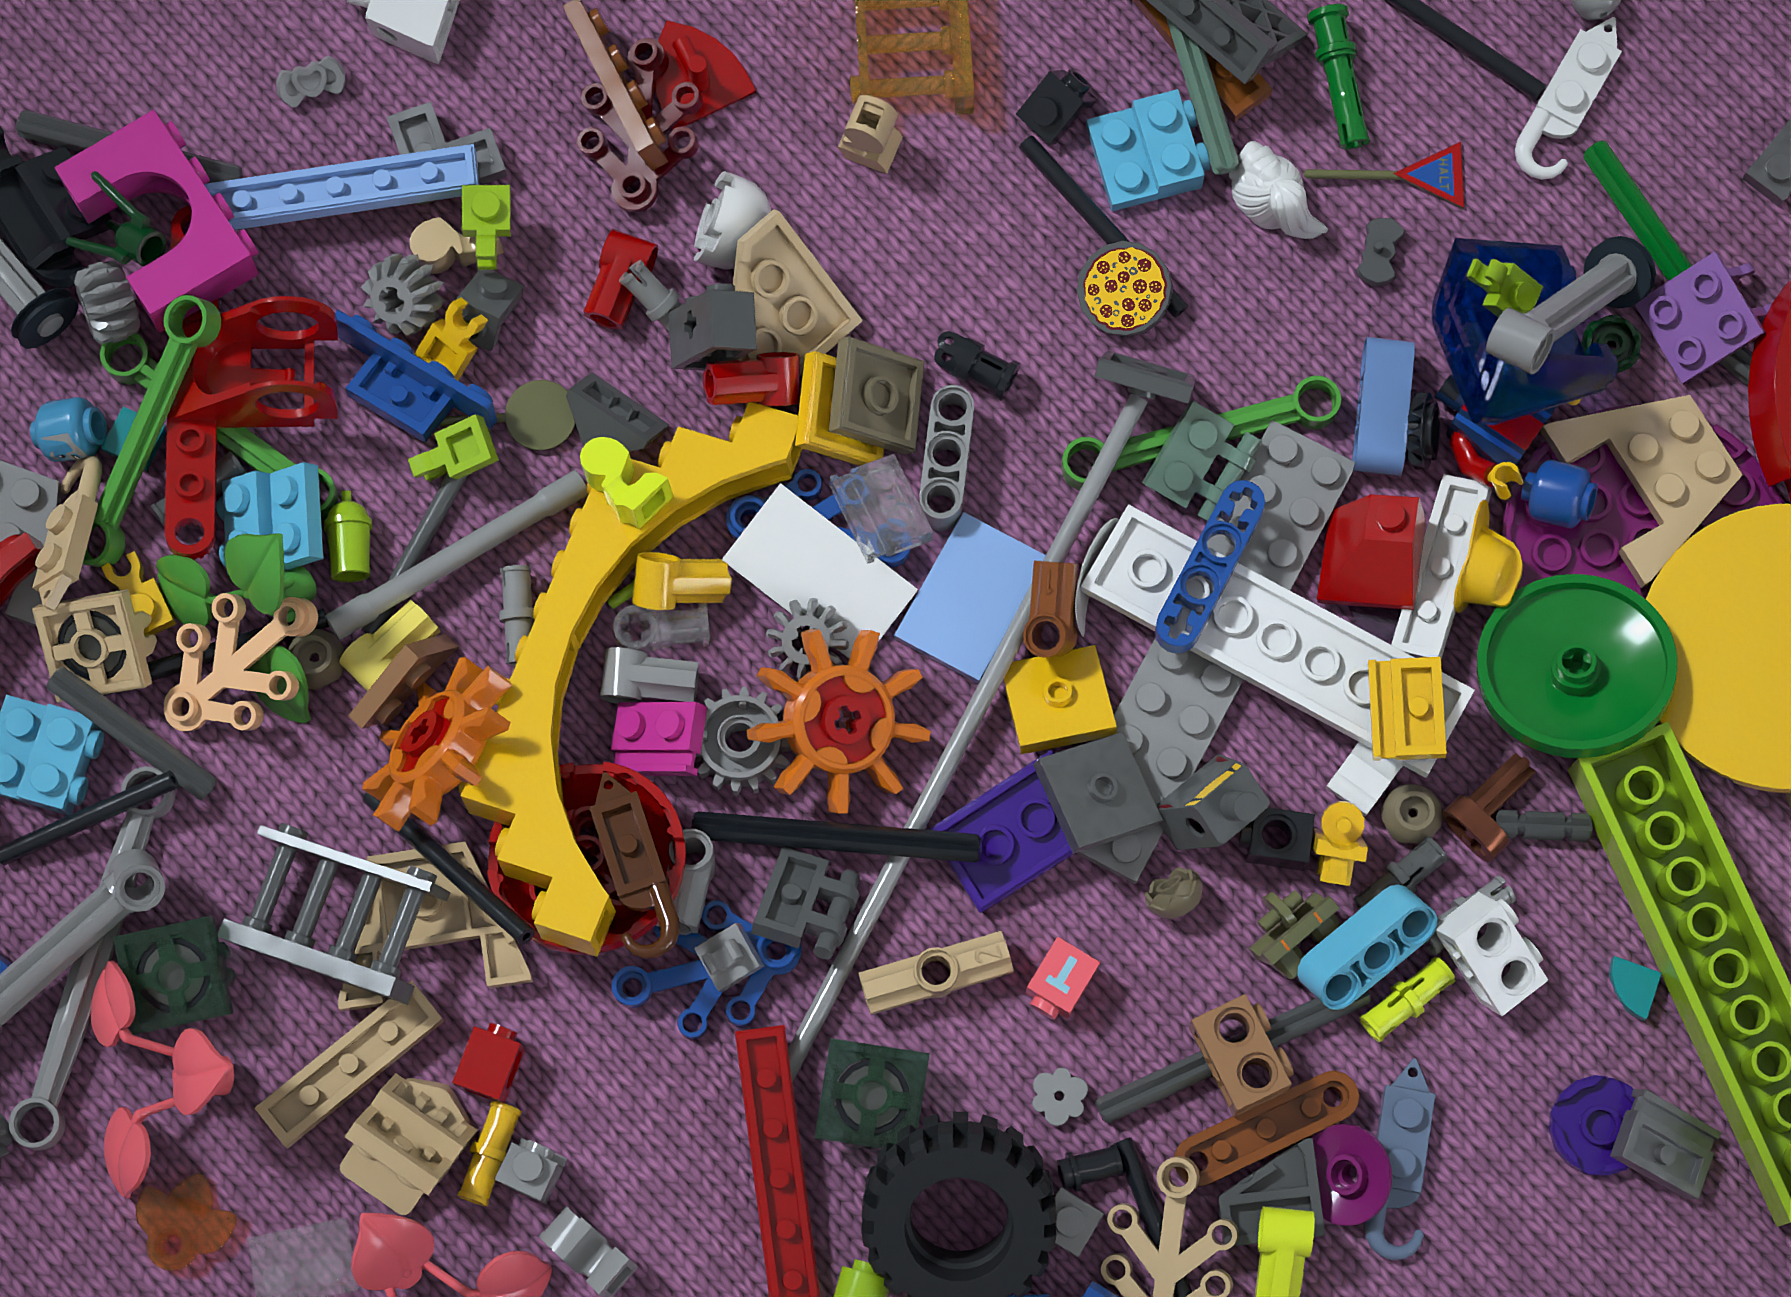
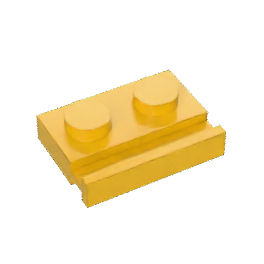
M1441 657L1397 658L1390 661L1368 660L1373 761H1380L1381 759L1446 758Z

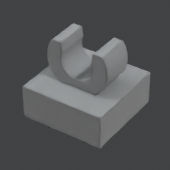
M734 923L694 948L718 991L723 992L764 967L761 958L741 923Z

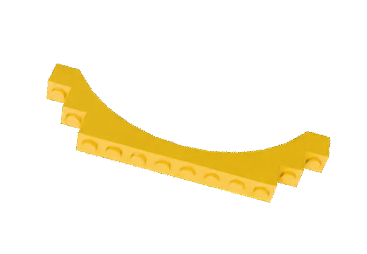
M750 402L745 409L743 417L736 416L729 433V441L678 426L672 442L666 441L660 451L658 467L631 459L634 474L630 485L635 484L644 473H659L668 478L673 493V498L640 529L629 523H620L616 512L608 505L604 492L597 491L589 483L587 484V493L589 495L583 509L577 508L572 516L569 526L571 537L565 551L559 550L554 558L551 569L553 579L547 593H540L533 610L535 622L529 636L523 635L517 645L515 652V662L517 664L511 678H506L511 682L512 686L496 702L498 706L496 712L511 722L509 729L486 740L484 749L475 764L482 778L477 786L462 781L459 783L460 796L470 814L510 826V829L504 828L501 831L495 847V855L504 875L548 889L547 892L541 891L538 894L532 910V919L535 920L534 925L543 940L598 957L616 913L609 895L600 884L577 845L564 807L558 750L563 700L578 651L604 603L637 564L639 553L651 552L681 526L727 500L791 479L803 448L795 446L798 415Z

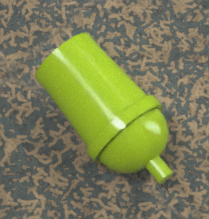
M344 490L341 492L342 502L330 508L327 518L323 522L324 531L327 533L331 578L338 582H358L370 577V530L372 529V519L368 516V512L362 505L351 500V491Z

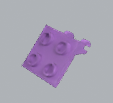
M1714 251L1635 304L1682 384H1686L1766 333L1761 324L1772 303L1764 307L1750 308L1737 287V284L1741 283V278L1752 276L1755 273L1751 263L1727 268L1718 252Z

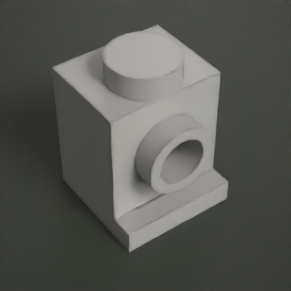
M521 1138L518 1145L513 1142L511 1143L495 1180L505 1187L546 1205L568 1159L541 1144Z

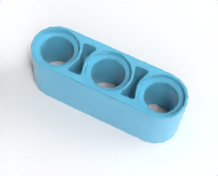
M1399 884L1389 886L1301 959L1297 973L1299 981L1329 1009H1344L1430 939L1437 927V915L1433 909L1406 886Z

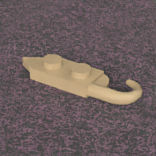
M93 455L77 460L67 472L61 486V492L68 494L73 484L81 476L78 490L50 513L46 521L48 532L44 547L39 552L35 561L38 569L32 588L40 593L43 606L52 612L57 608L69 585L79 579L98 503L95 500L102 477V464Z

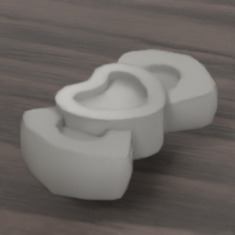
M325 56L320 62L312 61L306 67L297 66L292 71L281 70L276 78V93L290 107H297L305 96L316 97L323 90L339 94L345 86V69L337 59Z

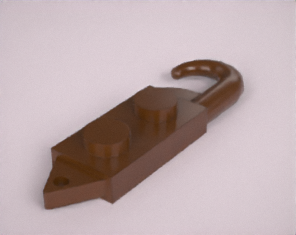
M604 772L595 805L589 808L618 898L625 908L632 911L645 912L655 909L661 928L660 937L652 944H639L634 941L629 933H624L621 939L626 949L634 956L644 959L658 958L668 953L676 944L680 933L679 917L637 791L631 793L608 773ZM607 785H613L611 789H605Z

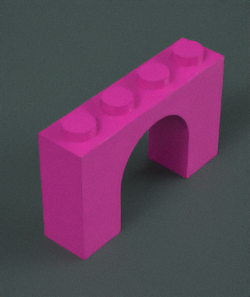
M153 109L54 168L88 224L118 207L92 180L91 173L94 171L99 172L128 201L146 193H167L182 199L191 207L190 226L181 242L166 254L126 277L136 298L159 333L165 331V311L175 298L191 295L212 303L259 275L252 257L259 253L247 232L242 229L236 233L229 223V220L234 218V215L220 193L211 196L205 187V184L210 182V179L198 159L193 157L187 160L181 151V148L185 147L186 143L174 123L169 121L163 124ZM198 305L191 307L186 312L184 319L200 310V307Z

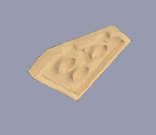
M772 210L737 240L733 285H735V291L754 292L757 350L737 360L756 359L757 354L767 352H794L800 356L801 376L803 374L806 353L817 351L826 354L838 343L839 339L844 338L863 320L780 211Z

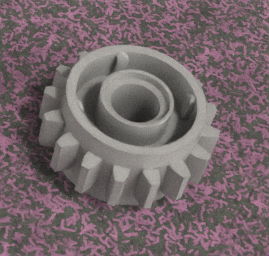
M742 687L739 695L731 696L726 688L722 690L721 700L717 702L709 698L704 700L705 706H707L701 754H696L695 762L703 761V764L698 769V776L703 779L712 775L714 777L713 787L715 790L719 791L726 784L732 787L734 796H739L742 787L750 786L752 792L756 794L759 793L760 782L766 780L772 785L776 783L774 771L777 767L786 769L789 766L788 760L782 755L783 752L793 751L787 738L771 743L754 741L749 749L742 752L733 751L727 746L728 738L737 731H746L760 723L779 722L778 719L783 713V707L779 703L770 708L767 705V693L762 691L757 698L749 696L747 687Z

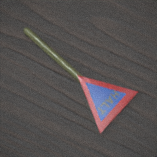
M1461 142L1399 171L1307 169L1303 173L1307 179L1403 180L1456 207L1464 209Z

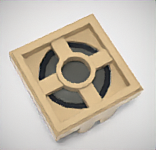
M128 589L62 600L54 612L44 607L43 604L32 608L50 678L58 668L65 667L102 695L146 688L152 684L146 657L154 651L157 642L156 635L144 636V628L151 623V616L144 611L134 612ZM55 695L56 702H61V701H63L62 699H60L58 696Z

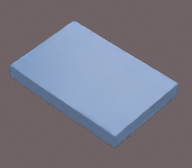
M963 512L895 632L894 639L979 684L1032 583L1034 560L1043 561L1046 555Z

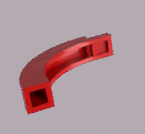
M1790 279L1771 304L1761 324L1766 333L1758 337L1754 345L1749 372L1748 404L1752 438L1767 485L1770 487L1784 481L1791 502Z

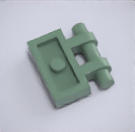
M1190 399L1142 483L1184 508L1188 506L1195 492L1206 497L1207 499L1197 515L1208 521L1227 486L1235 481H1239L1245 470L1251 471L1256 462L1253 456L1262 440L1245 432L1237 448L1225 442L1234 424ZM1218 454L1229 461L1216 484L1212 485L1203 478Z

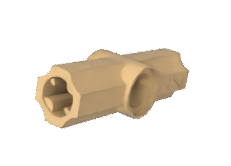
M998 931L944 948H929L920 955L859 972L858 975L870 1015H874L924 999L942 998L952 991L1012 974L1014 970L1002 931ZM933 961L944 963L950 971V977L940 985L928 983L922 976V970L926 964Z

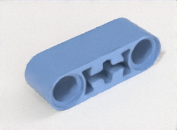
M1374 337L1365 338L1352 460L1355 461L1353 471L1401 476L1407 442V416L1410 409L1415 354L1414 342Z

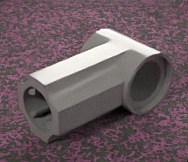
M607 648L605 650L599 698L618 704V702L643 701L695 702L699 681V662L649 657L643 651L630 648Z
M697 829L683 830L686 854L698 852L703 854L704 858L694 865L685 864L682 884L674 900L679 917L680 935L698 933L709 883L716 872L714 849L710 837ZM671 841L669 844V857L672 864H675L673 841Z

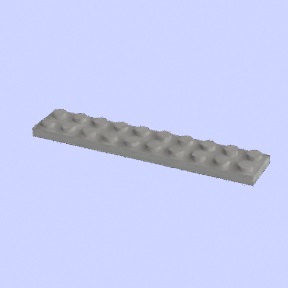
M1271 420L1261 439L1262 443L1253 456L1256 459L1254 466L1250 472L1245 470L1239 480L1250 481L1259 486L1264 493L1265 506L1262 518L1238 563L1291 591L1354 472L1355 461ZM1244 495L1240 501L1233 500L1235 507L1229 523L1236 527L1245 509L1254 511L1250 507L1251 498ZM1222 534L1211 537L1207 542V547L1226 557L1235 550V544L1232 539ZM1155 637L1119 704L1114 718L1117 734L1123 732L1157 805L1195 773L1244 679L1190 650L1177 654L1167 652L1159 645ZM1158 824L1156 827L1077 852L1076 854L1136 885L1164 831Z

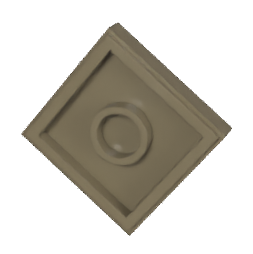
M850 336L839 339L829 432L903 455L915 453L925 361Z

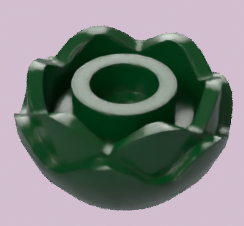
M1608 315L1588 324L1582 337V352L1587 362L1596 370L1609 374L1620 373L1632 367L1639 359L1641 334L1630 321L1618 315ZM1612 342L1615 348L1609 349L1607 343Z

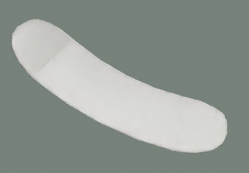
M1117 518L1110 519L1099 530L1089 547L1081 567L1077 582L1075 612L1077 625L1083 637L1085 634L1089 595L1082 592L1081 584L1118 523L1119 519Z

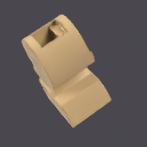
M860 95L837 148L842 152L845 159L887 174L903 138L900 131L894 127L899 113L890 104L877 97Z
M441 217L422 222L411 234L409 241L411 252L413 255L418 254L421 267L426 264L434 265L431 274H438L448 270L455 260H458L463 267L477 263L476 237H463L462 234L454 230ZM497 237L498 256L499 254L504 253L499 237Z

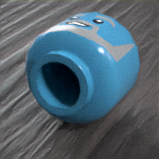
M74 397L48 401L40 406L35 420L31 423L30 435L34 446L40 449L46 458L52 462L61 463L80 460L89 455L94 456L98 452L100 445L105 442L107 426L105 417L98 407H94L86 398Z

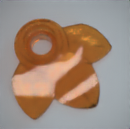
M196 1173L181 1181L168 1196L156 1188L145 1186L136 1206L137 1223L148 1235L147 1253L150 1260L161 1269L167 1271L181 1270L194 1260L196 1254H208L218 1251L225 1245L236 1227L237 1215L226 1210H213L212 1190L202 1173ZM178 1236L182 1242L181 1250L175 1255H169L165 1250V1244L169 1238Z

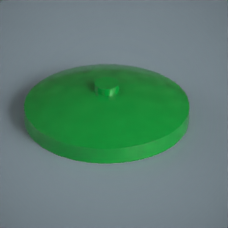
M1585 574L1547 577L1534 581L1515 591L1510 604L1506 607H1497L1488 619L1482 631L1477 651V680L1480 693L1486 707L1498 724L1511 736L1533 749L1567 758H1589L1611 754L1643 738L1655 727L1666 712L1672 699L1677 675L1675 643L1666 622L1659 612L1645 598L1632 589L1610 579Z

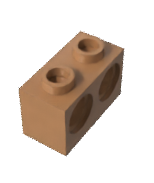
M1244 994L1191 1020L1189 1030L1234 1118L1288 1092L1292 1085L1288 1077L1293 1076L1294 1071L1284 1050L1281 1047L1274 1050L1265 1032L1271 1030V1026L1259 1003L1251 1005L1247 995ZM1226 1020H1236L1245 1027L1247 1036L1238 1043L1228 1042L1220 1034V1024ZM1248 1065L1262 1066L1269 1075V1083L1262 1088L1250 1087L1243 1080L1242 1070Z

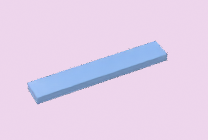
M474 144L207 183L205 187L211 196L217 193L223 196L234 215V218L229 220V223L234 230L461 197L462 185H480L477 152Z

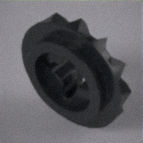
M1417 392L1410 403V413L1407 416L1406 448L1408 449V459L1414 469L1428 470L1431 460L1435 461L1438 454L1440 411L1438 403H1433L1431 393Z

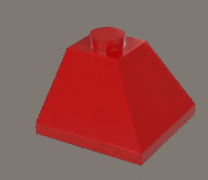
M1370 494L1333 509L1328 520L1317 593L1318 603L1414 610L1427 522L1419 497Z

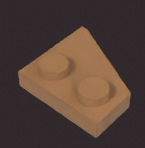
M446 633L405 644L348 716L361 729L380 723L382 725L389 724L404 708L403 702L459 646Z

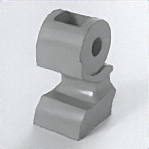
M567 1206L561 1210V1213L548 1228L539 1235V1238L577 1274L585 1275L588 1278L586 1282L601 1297H613L638 1269L634 1262L616 1247L613 1249L609 1245V1241L582 1217L579 1218Z

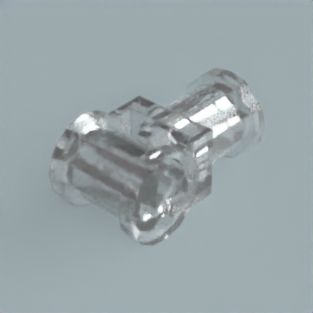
M707 603L699 604L697 609L677 611L652 610L631 605L618 612L614 619V638L617 646L621 648L636 649L648 654L652 650L671 649L672 644L701 642L703 646H710ZM640 622L641 629L645 630L641 633V640L633 641L630 633H627L630 630V623Z

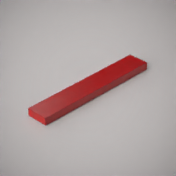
M785 1025L735 1031L769 1297H820Z

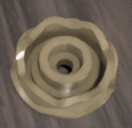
M314 629L307 636L295 637L287 647V650L302 665L308 689L317 690L337 681L344 672V667L339 663L345 651L344 645L336 636L328 631ZM314 654L319 655V659L316 662L311 661V656Z
M1404 784L1393 789L1383 802L1381 819L1389 835L1397 842L1420 844L1424 841L1425 837L1433 838L1443 821V809L1437 796L1427 787L1418 784ZM1414 809L1417 812V816L1414 818L1410 817L1408 811Z
M1181 867L1174 869L1169 878L1155 879L1150 885L1149 892L1144 893L1148 910L1156 916L1168 920L1185 915L1194 909L1201 900L1203 891L1202 880L1196 871H1193L1191 868L1186 870Z

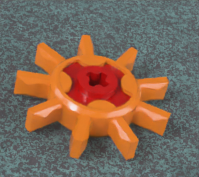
M809 629L801 632L803 647L809 659L811 671L796 682L781 670L761 667L756 676L768 688L781 693L787 698L783 720L775 723H760L746 730L748 740L771 743L787 738L791 749L796 754L791 764L780 774L773 788L780 794L791 795L802 785L812 769L827 772L828 812L848 814L850 773L866 769L876 786L882 791L889 794L899 793L903 787L896 773L883 760L882 755L888 748L892 738L908 743L930 740V730L914 723L896 722L892 702L895 696L911 689L923 678L919 669L897 671L881 682L876 676L868 672L871 660L877 649L880 633L873 630H861L854 642L847 665H833L826 640L820 629ZM839 711H843L844 718L838 721L840 728H836L834 721L840 718Z
M461 657L458 659L445 691L439 693L425 682L416 689L419 706L409 716L400 730H383L378 738L391 748L389 763L363 782L362 789L381 802L373 816L398 832L411 813L432 826L438 822L443 795L454 789L461 781L477 786L482 778L475 764L484 749L486 740L508 731L511 723L492 709L496 702L512 686L511 682L489 665L483 670L466 657Z

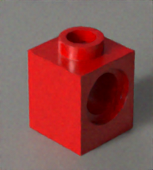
M493 1023L489 1024L487 1031L474 1026L452 1083L464 1091L491 1101L505 1103L526 1050L521 1043L515 1041L518 1033Z

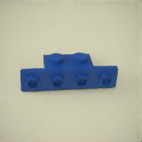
M340 310L335 312L338 338L369 356V359L346 386L345 389L348 397L425 443L453 407L468 416L475 414L483 416L487 427L490 429L496 424L497 417L493 399L484 389L475 384L464 385L454 379L453 374L437 361L432 360L430 363H427L415 356L412 348L402 340L395 337L389 340L377 333L375 327L365 318L359 315L350 317Z

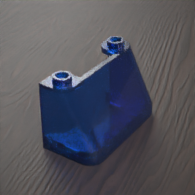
M1455 238L1434 296L1432 323L1473 423L1497 425L1606 390L1609 383H1612L1616 378L1618 369L1617 358L1612 354L1608 345L1603 343H1593L1585 353L1575 328L1553 342L1545 362L1532 375L1486 352L1489 335L1498 317L1482 305L1487 291L1471 282L1466 276L1473 259L1480 260L1486 266H1489L1491 259H1496L1501 263H1515L1543 286L1535 305L1536 307L1576 280L1575 267L1570 265L1563 246Z

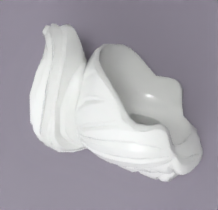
M1256 141L1248 142L1237 156L1239 161L1237 169L1229 173V177L1232 180V195L1237 207L1253 223L1264 229L1281 228L1286 235L1302 239H1313L1322 235V233H1327L1328 228L1313 217L1308 210L1303 180L1294 164L1284 157L1275 155L1269 146H1263Z

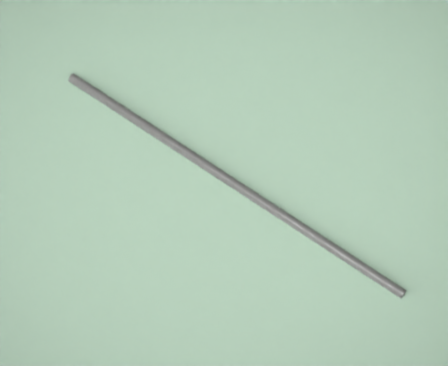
M1130 394L1043 561L1065 562L1147 405V401L1135 394ZM1032 583L904 828L925 830L1024 640V628L1030 617ZM888 856L788 1048L792 1083L910 857Z

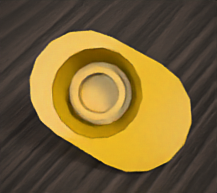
M1482 500L1477 508L1468 554L1455 589L1453 605L1454 611L1458 613L1465 610L1469 603L1506 607L1510 604L1522 576V558L1515 544L1489 529V506L1486 500Z

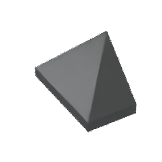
M593 372L572 386L566 395L583 447L594 438L608 437L620 442L628 451L640 450L665 433L669 426L664 420Z

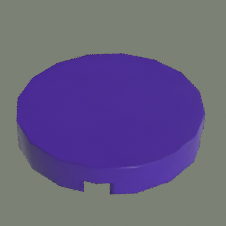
M1593 1075L1576 1080L1558 1095L1550 1110L1548 1131L1555 1151L1568 1166L1585 1175L1602 1177L1619 1173L1629 1168L1610 1157L1625 1112L1626 1110H1631L1635 1098L1631 1097L1634 1090L1632 1086L1622 1081H1617L1614 1078H1608V1076Z

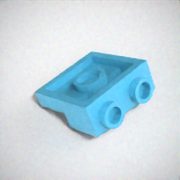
M1178 89L1134 100L1132 108L1086 119L1087 133L1111 212L1202 188L1205 176L1204 171L1210 170L1209 156L1203 142L1198 144L1194 142L1190 129L1197 127L1194 107L1190 99L1181 100Z
M302 462L273 473L255 470L222 481L223 496L217 501V512L224 521L225 542L219 548V557L225 567L224 555L226 544L230 539L241 534H282L285 571L323 559L318 465Z
M6 694L0 711V796L67 816L71 815L74 806L81 805L86 796L88 778L85 777L90 760L96 759L101 752L104 732L80 712L52 704L45 706Z

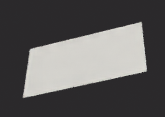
M781 483L722 559L791 614L789 602L793 600H798L801 604L804 615L807 614V605L810 598L818 599L817 616H821L828 606H834L836 612L827 622L830 626L841 621L847 623V629L842 632L833 633L834 639H844L849 642L848 649L839 650L849 659L854 642L861 630H873L880 633V640L918 591L912 584Z

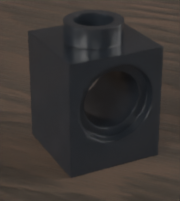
M1269 807L1265 809L1255 820L1240 830L1239 848L1247 849L1246 863L1304 871L1310 859L1315 814ZM1268 827L1282 829L1287 835L1288 845L1281 849L1269 847L1263 840L1262 831Z

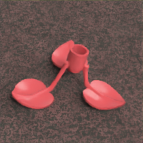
M107 961L97 980L91 1001V1024L97 1040L105 1047H114L121 1038L127 1044L171 1056L174 1067L172 1074V1098L138 1109L133 1115L127 1107H120L113 1113L106 1128L104 1157L108 1174L118 1192L125 1199H131V1193L143 1182L150 1164V1139L146 1128L142 1125L144 1119L152 1114L175 1106L183 1115L198 1113L213 1096H225L230 1093L234 1083V1065L229 1057L222 1056L214 1048L208 1037L196 1028L185 1029L180 1034L174 1047L133 1035L128 1028L135 1018L133 991L115 961Z
M383 1213L360 1214L359 1233L351 1261V1272L357 1284L367 1290H384L387 1297H397L396 1288L408 1289L414 1286L420 1280L422 1270L424 1269L464 1297H541L552 1274L550 1262L543 1261L533 1253L512 1251L493 1258L479 1273L476 1282L477 1289L469 1288L430 1262L429 1259L434 1251V1238L428 1228L415 1220Z

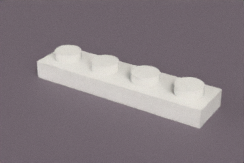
M1443 474L1424 536L1414 610L1402 609L1392 640V646L1415 658L1441 657L1442 659L1456 612L1453 605L1458 577L1468 554L1475 514L1482 500H1486L1489 503L1492 493L1491 487L1475 480Z

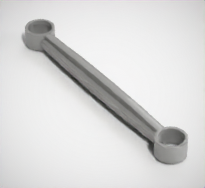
M149 766L136 768L125 777L121 786V792L135 786L144 778L156 777L163 772ZM175 790L166 793L162 801L151 809H138L135 807L128 810L99 886L103 884V880L109 875L111 862L118 854L130 849H146L153 821L163 817L170 811L175 801ZM138 873L131 875L126 880L125 885L127 887H135ZM124 919L72 963L52 1024L32 1097L17 1104L9 1118V1130L12 1137L19 1144L29 1149L38 1151L49 1149L56 1145L64 1134L65 1118L58 1105L91 1020V1001L94 988L107 961L112 959ZM46 1107L53 1116V1130L44 1140L31 1143L21 1133V1120L30 1109Z

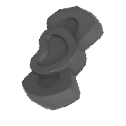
M1377 218L1366 225L1365 251L1362 253L1361 263L1356 269L1358 277L1372 287L1386 286L1396 279V274L1391 265L1395 255L1394 246L1405 236L1404 229L1393 219Z

